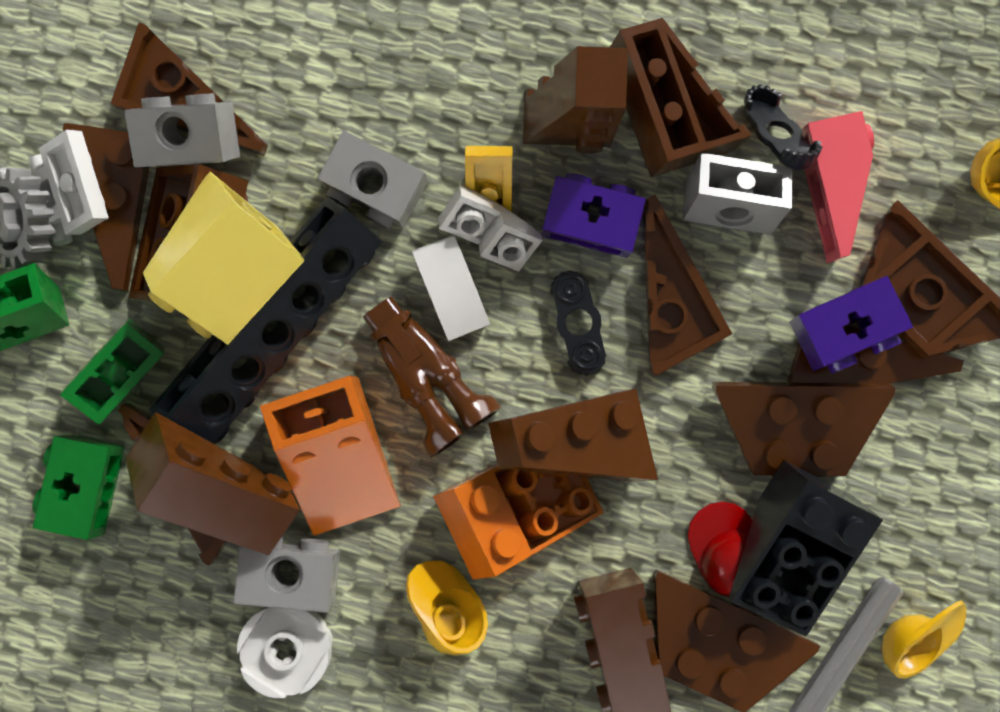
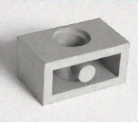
M214 93L185 95L186 104L171 105L170 96L141 98L142 108L124 110L134 167L220 163L239 158L240 152L232 101L216 102ZM180 118L188 127L189 134L187 140L180 136L177 129V123Z
M344 130L317 178L324 188L328 189L325 194L326 197L328 196L347 209L350 208L352 203L368 210L365 215L367 219L388 230L392 223L404 229L428 183L424 171ZM376 175L383 178V185L378 192L374 194L361 192V185L367 177Z
M701 153L685 181L683 221L771 235L792 208V168Z
M282 536L270 555L242 546L239 547L234 604L326 613L335 605L341 549L329 548V541L307 538L301 539V545L283 544L284 537ZM282 560H289L296 564L299 570L298 581L291 582L282 577L279 570Z

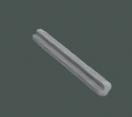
M884 577L876 580L789 712L826 711L902 597L903 590L898 585Z

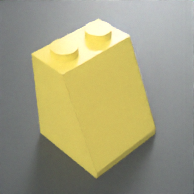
M209 172L143 271V275L150 289L148 296L156 305L168 313H172L175 309L188 317L187 323L198 334L206 339H210L214 335L229 345L305 260L278 226L212 172Z

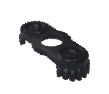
M761 84L757 87L755 85L752 86L745 95L743 113L755 128L757 138L764 145L768 146L785 166L796 170L811 167L821 152V141H814L812 145L807 142L802 135L800 126L789 119L779 107L782 94L777 93L776 89L770 90V86L766 85L763 87ZM770 126L782 127L790 133L791 137L785 139L776 138L768 133L766 128Z
M577 271L561 272L551 283L550 294L554 296L558 313L556 319L557 330L565 341L569 357L567 365L578 375H595L597 371L602 369L607 356L600 333L602 326L601 315L593 305L589 282L585 276ZM577 309L586 311L592 319L590 331L579 336L572 334L566 327L567 315Z

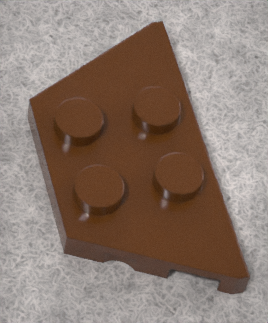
M897 200L888 210L860 287L888 276L913 325V328L898 335L923 359L1000 339V297Z
M712 382L713 392L728 419L727 422L740 445L742 455L753 475L774 476L783 460L814 476H846L895 395V387L889 383Z
M658 569L653 574L656 601V652L661 662L663 675L734 709L746 712L819 651L820 645L804 636Z

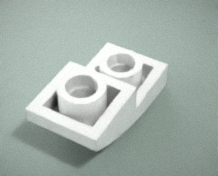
M459 185L438 217L439 229L478 244L480 257L516 271L521 270L543 241L542 235L520 217L493 200L462 185Z
M455 235L448 236L412 251L448 341L490 325Z

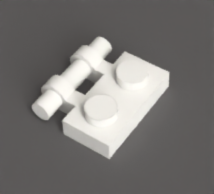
M74 130L63 131L39 148L41 155H35L28 159L32 171L31 175L41 178L39 190L48 191L49 193L47 208L54 210V215L49 218V223L55 229V234L51 236L56 246L71 243L73 241L71 235H81L109 218L82 131Z

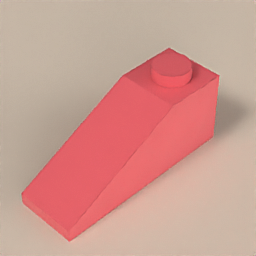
M863 111L810 122L801 129L803 137L810 145L814 141H821L822 146L819 157L814 160L811 167L804 169L827 263L836 262L850 256L873 159L872 149L874 147V134L870 125L865 124Z

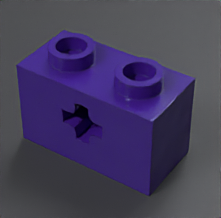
M567 173L565 178L556 176L541 235L545 238L628 258L633 252L646 198L635 196L636 190L624 185L611 184L609 189L592 185V179L580 174ZM591 204L599 206L598 213L602 215L599 216L596 223L588 221L589 215L585 212L588 211Z
M888 276L803 312L789 321L812 370L816 371L827 366L831 374L858 363L854 353L871 347L874 355L901 344L902 342L898 334L913 328ZM857 323L860 331L846 335L843 327L847 324Z

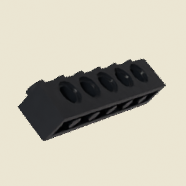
M327 196L290 240L305 261L229 345L214 335L207 339L150 407L149 410L152 416L157 412L213 444L220 442L226 436L230 424L239 413L255 401L259 389L269 377L285 365L289 353L299 341L307 337L314 330L317 320L329 305L341 298L346 290V285L359 269L364 268L371 262L375 255V250L382 241L349 211ZM335 249L333 258L328 263L322 264L324 256L329 251ZM306 285L304 293L300 297L292 299L294 292L299 287ZM277 321L272 331L262 334L264 328L269 323ZM248 357L241 367L232 369L239 359ZM218 394L213 401L202 404L208 396Z

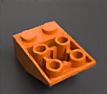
M350 375L260 406L274 452L313 536L401 507L359 377Z
M498 464L433 496L473 580L498 576L604 513L588 478L500 470Z

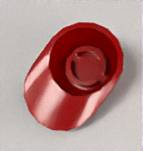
M724 501L710 503L697 511L689 523L687 537L690 550L701 576L709 588L721 596L729 597L752 519L738 505Z

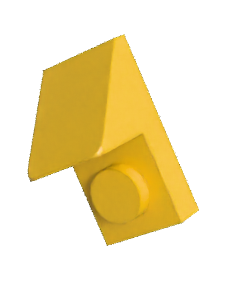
M466 146V187L512 212L513 146Z

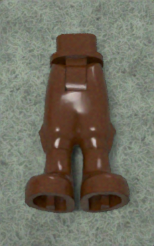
M389 297L368 311L363 316V319L373 331L369 337L373 342L377 343L380 354L399 387L401 399H404L412 408L417 409L422 416L427 428L423 444L432 458L446 450L465 434L436 398L434 393L435 387L444 392L468 431L482 424L502 407L492 395H478L474 393L461 379V372L456 359L447 355L431 335L411 318L412 314L408 309L402 311L394 298Z

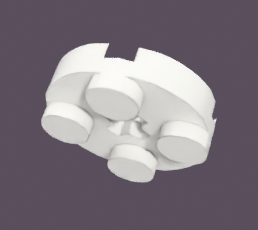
M265 607L247 621L239 635L237 654L240 652V662L243 666L240 669L242 675L254 690L267 697L285 698L287 695L305 693L319 682L329 666L332 656L331 631L316 611ZM288 638L294 643L293 649L297 654L295 658L288 655L284 660H281L276 656L279 649L274 645L276 639L284 641Z

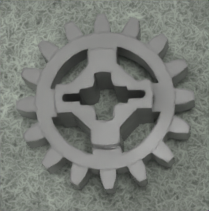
M0 168V258L3 267L17 269L32 263H43L45 261L43 252L51 251L52 249L48 240L52 234H55V229L49 223V218L54 215V210L47 208L49 193L48 191L39 190L41 178L39 176H32L30 169Z

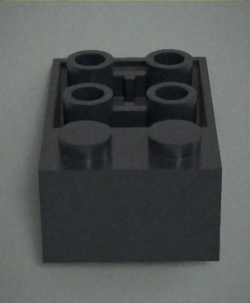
M783 460L758 500L729 596L730 601L807 637L883 519L856 497Z

